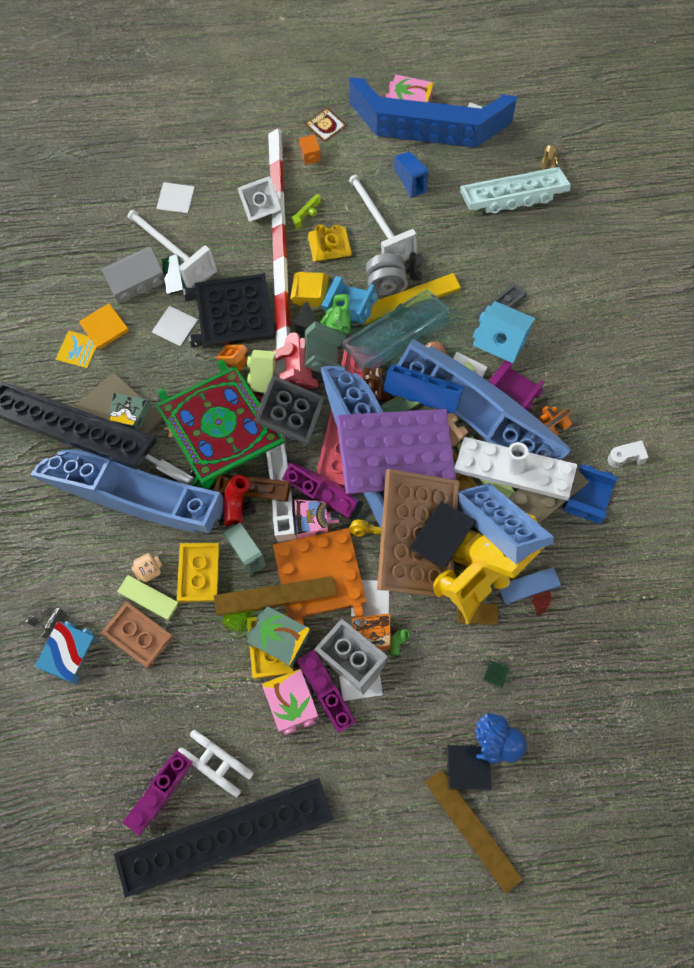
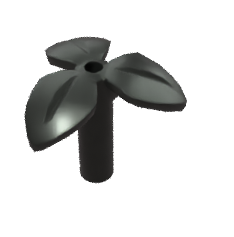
M411 252L409 255V266L405 264V273L408 274L410 272V279L415 281L422 280L423 274L415 270L422 267L423 258L421 253Z

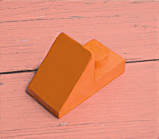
M226 345L216 359L218 361L223 359L227 367L235 366L240 372L247 363L248 358L245 354L248 349L244 345Z

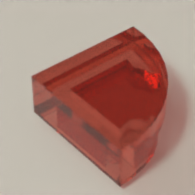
M550 590L530 597L537 616L544 613L550 605Z

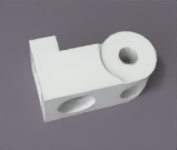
M641 440L613 448L608 456V463L614 468H619L624 463L636 461L637 465L645 464L649 457Z

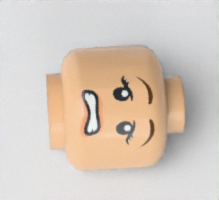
M146 553L135 559L133 562L134 566L131 568L138 581L148 582L161 574L160 567L163 565L158 556L153 557L151 553Z

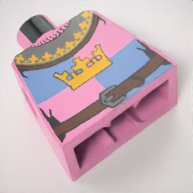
M295 500L297 539L328 533V524L339 523L338 512H327L325 502Z

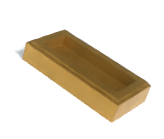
M480 603L469 624L497 626L498 604ZM457 607V624H465V618Z

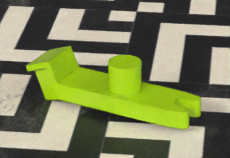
M316 194L296 215L292 216V222L296 230L302 227V220L308 214L312 217L316 215L317 210L314 208L321 202L319 194Z

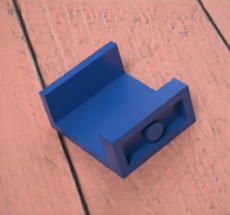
M580 465L578 471L582 473L589 483L571 499L569 498L564 512L601 525L605 519L606 508L618 477H615L610 472L595 470L590 465Z

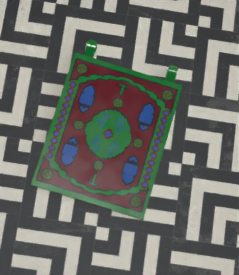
M223 359L216 362L220 371L219 374L170 398L164 388L157 390L161 402L155 405L202 485L285 443L280 433L254 423L260 403L237 368L233 366L228 369Z

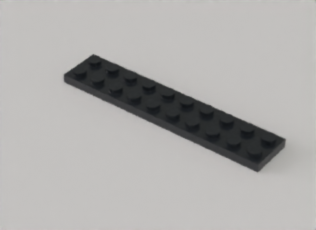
M0 383V419L135 470L157 442L155 436L8 383Z
M320 778L114 853L124 897L133 896L333 821Z

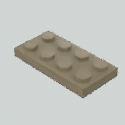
M566 457L561 459L562 461L570 462ZM577 468L569 496L570 499L589 483ZM519 489L508 498L525 513L534 515L538 524L567 502L566 500Z

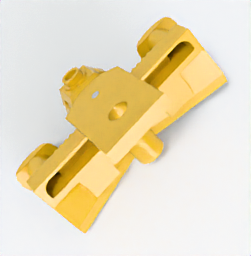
M526 513L534 521L537 522L536 517L534 515ZM470 531L454 555L455 562L469 567L457 578L453 570L443 572L434 581V593L439 598L442 595L449 597L460 609L465 618V624L468 625L481 601L492 591L490 585L493 583L496 589H504L509 586V577L515 578L545 547L533 552L515 565L488 538L480 533Z

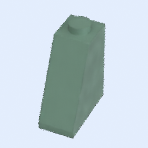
M241 523L237 525L232 524L223 532L249 576L266 566L262 553Z

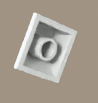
M270 176L237 188L249 222L282 210Z

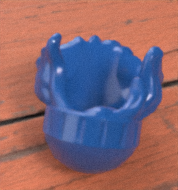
M486 713L479 718V721L476 722L477 728L475 733L476 738L479 740V745L482 747L481 752L483 754H477V759L486 760L492 764L501 761L515 763L524 756L527 749V741L524 734L518 729L510 727L508 721L502 715Z

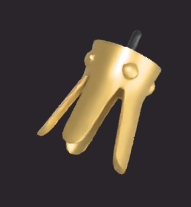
M547 146L544 149V156L540 162L542 163L543 161L542 170L545 169L548 160H550V169L555 168V159L558 165L556 157L558 149L555 146Z

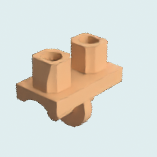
M447 413L451 445L454 448L467 435L468 431L464 426L457 428L455 426L457 416L453 413Z

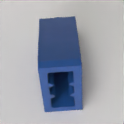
M410 151L395 156L394 169L410 197L413 198L426 193L428 169Z

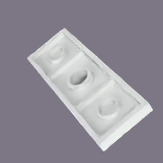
M464 437L454 470L455 473L568 501L577 464L529 453L527 446L520 442L504 447Z

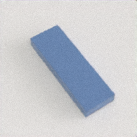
M554 567L512 580L509 586L504 589H498L504 605L559 588L561 584Z

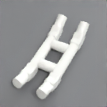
M193 730L190 733V737L204 746L206 751L200 759L183 747L178 751L193 762L192 766L237 798L241 790L223 777L230 766L247 779H250L254 772L197 730ZM213 754L223 760V763L216 772L206 765Z

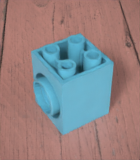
M494 301L491 306H487L485 312H482L478 322L481 324L473 334L472 338L475 339L473 346L514 363L524 347L535 318Z

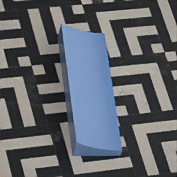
M488 483L458 491L457 510L475 519L476 523L474 526L515 565L533 552L553 544L554 536L492 484Z

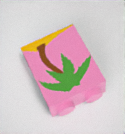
M395 75L394 81L390 82V92L386 94V97L430 102L434 83Z
M301 669L262 684L280 734H291L297 731L296 727L304 725V727L311 726L316 723V719H319Z

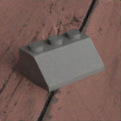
M150 246L101 269L118 304L126 302L130 298L143 294L147 290L158 287L165 282L163 271Z
M343 619L335 625L314 649L319 658L363 695L377 680L388 659L387 655Z

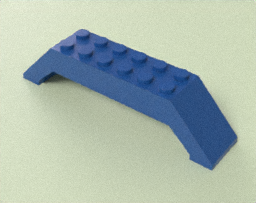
M350 77L349 79L350 105L375 135L382 137L476 148L512 123L517 96L500 94V98L485 107L473 108L380 97L366 83V79Z

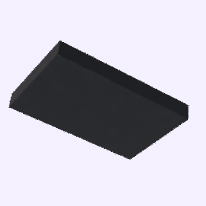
M441 501L411 544L410 551L445 570L475 525L476 520Z

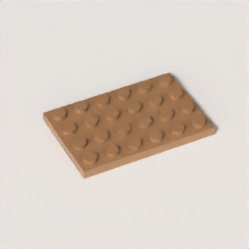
M393 469L386 470L377 590L437 597L433 589L434 581L447 570L454 571V556L444 570L410 551V546L441 501L457 510L459 481Z

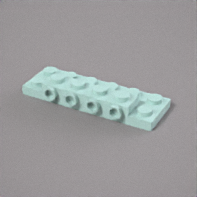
M559 167L460 186V193L469 210L484 208L486 213H498L504 209L514 210L519 206L530 207L535 203H548L550 200H553V194L570 191V183Z

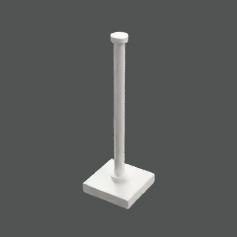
M358 175L351 176L349 182L355 186L388 238L381 242L382 254H397L404 259V262L408 261L411 252L417 254L416 232L414 229L394 236L360 183Z
M131 210L128 213V218L131 221H135L172 253L180 256L184 263L178 268L186 288H195V283L205 282L217 272L211 251L207 246H203L194 255L188 257L138 215V212Z

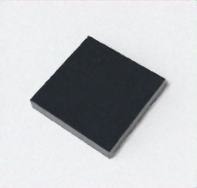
M446 746L448 790H492L490 763L476 758L477 754H483L481 746Z

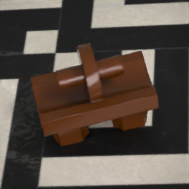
M364 367L363 380L369 385L377 401H380L383 369Z

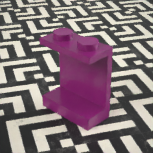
M505 360L489 382L529 412L534 404L532 401L535 398L539 399L544 391L542 389L544 381L541 380L537 385L511 369L513 363Z

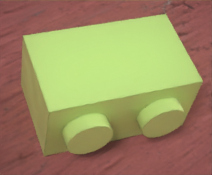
M253 350L252 355L248 356L247 367L250 368V373H248L247 383L250 384L251 391L265 392L272 375L275 376V351Z

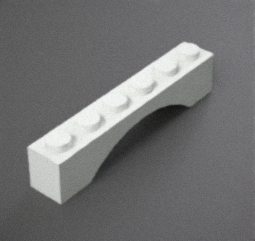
M286 441L284 444L266 452L270 479L282 480L288 467ZM290 489L288 502L272 500L274 533L278 543L297 539L292 491Z

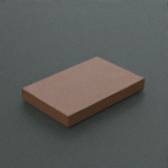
M127 601L101 632L102 635L147 669L151 667L174 637Z

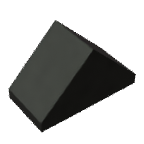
M308 302L304 303L295 322V332L304 336L305 330L315 321L317 322Z

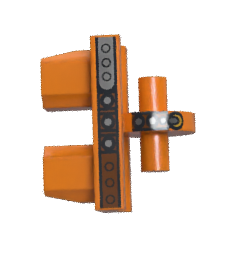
M545 406L542 408L543 415L540 416L541 421L547 419L543 424L556 436L559 433L554 427L555 424L558 423L562 430L573 424L568 416L572 413L569 408L555 415L554 413L558 411L556 407L549 408Z

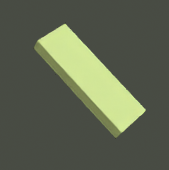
M127 575L117 591L122 596L168 621L179 605L177 601Z

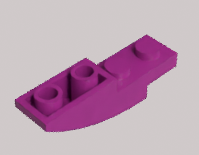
M292 462L289 463L282 477V480L289 481L293 487L312 499L317 498L325 502L347 518L351 517L359 502L357 498L346 494L345 488Z
M313 649L296 660L336 731L340 733L355 724V719L315 650Z
M176 749L150 782V787L122 823L138 836H141L151 821L156 819L172 797L193 762Z

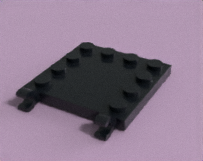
M265 273L195 283V288L183 289L185 301H192L197 297L201 334L189 335V342L192 348L198 347L203 344V348L275 338Z

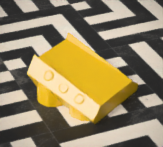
M318 224L314 231L308 232V241L313 257L312 261L351 256L352 253L345 227L334 225L328 229L326 226Z
M312 272L295 273L290 297L292 302L298 306H303L305 302H308L310 307L321 306L327 295L329 275Z

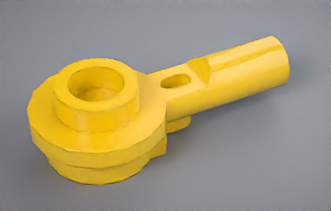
M354 520L349 527V531L357 537L364 536L366 533L381 535L382 531L381 527L373 526V524H369L364 520Z

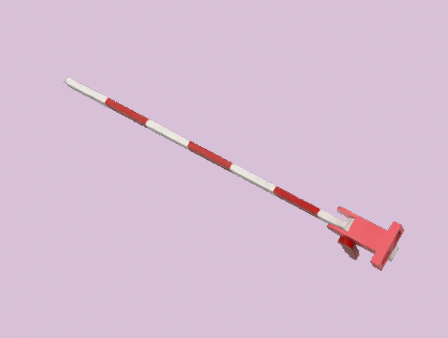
M276 129L269 134L270 177L282 209L272 214L277 349L273 350L276 352L275 372L276 377L306 390H312L318 387V380L312 378V369L304 367L305 338L300 339L297 333H290L282 134L280 129Z

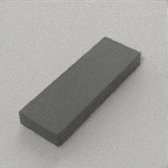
M513 283L477 312L475 317L479 320L482 312H485L487 306H491L494 301L513 308L527 294Z

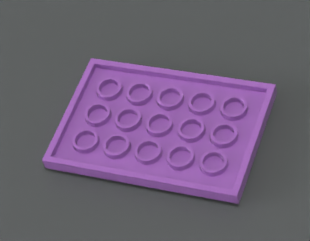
M446 409L336 416L346 494L385 491L386 470L388 469L456 480Z

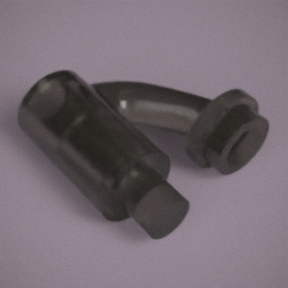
M59 607L45 608L31 617L27 615L25 622L36 627L37 624H40L38 622L39 619L50 616L44 624L43 628L45 630L41 634L43 638L48 640L57 621L63 623L68 613Z

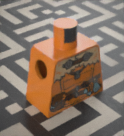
M390 613L352 619V627L379 650L385 651L390 649Z

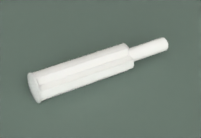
M149 454L145 457V459L157 465L156 469L182 484L190 485L194 480V477L163 459L159 461Z

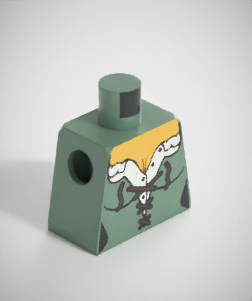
M113 392L109 420L139 431L151 410V406L147 399Z

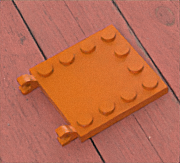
M349 528L273 544L281 584L333 576L336 597L285 605L289 618L304 625L302 619L304 617L353 607L355 618L364 616L361 605L366 604V598Z

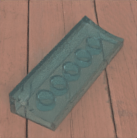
M426 289L344 340L342 347L350 354L362 372L364 367L377 369L405 351L412 339L419 342L449 323L451 310Z

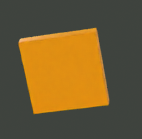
M109 303L79 321V324L98 350L129 332L126 325Z

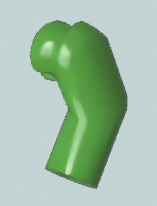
M399 629L390 637V656H400V645L410 638L408 629Z

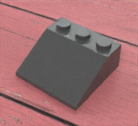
M272 375L261 400L254 423L308 445L325 397Z

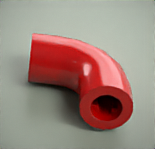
M242 475L232 477L224 492L223 519L224 525L227 527L232 524L244 523L242 501L250 484L247 478Z

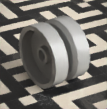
M392 253L380 254L371 258L366 263L368 288L370 284H373L378 296H391L402 292L408 284L404 259Z

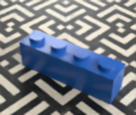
M393 364L387 372L383 391L388 392L392 396L404 397L411 402L422 403L426 407L446 409L447 413L455 414L459 407L464 386Z

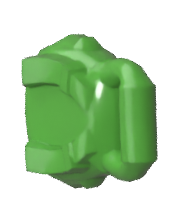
M336 294L332 307L326 311L320 323L347 335L351 330L349 295ZM345 301L344 306H337V302Z

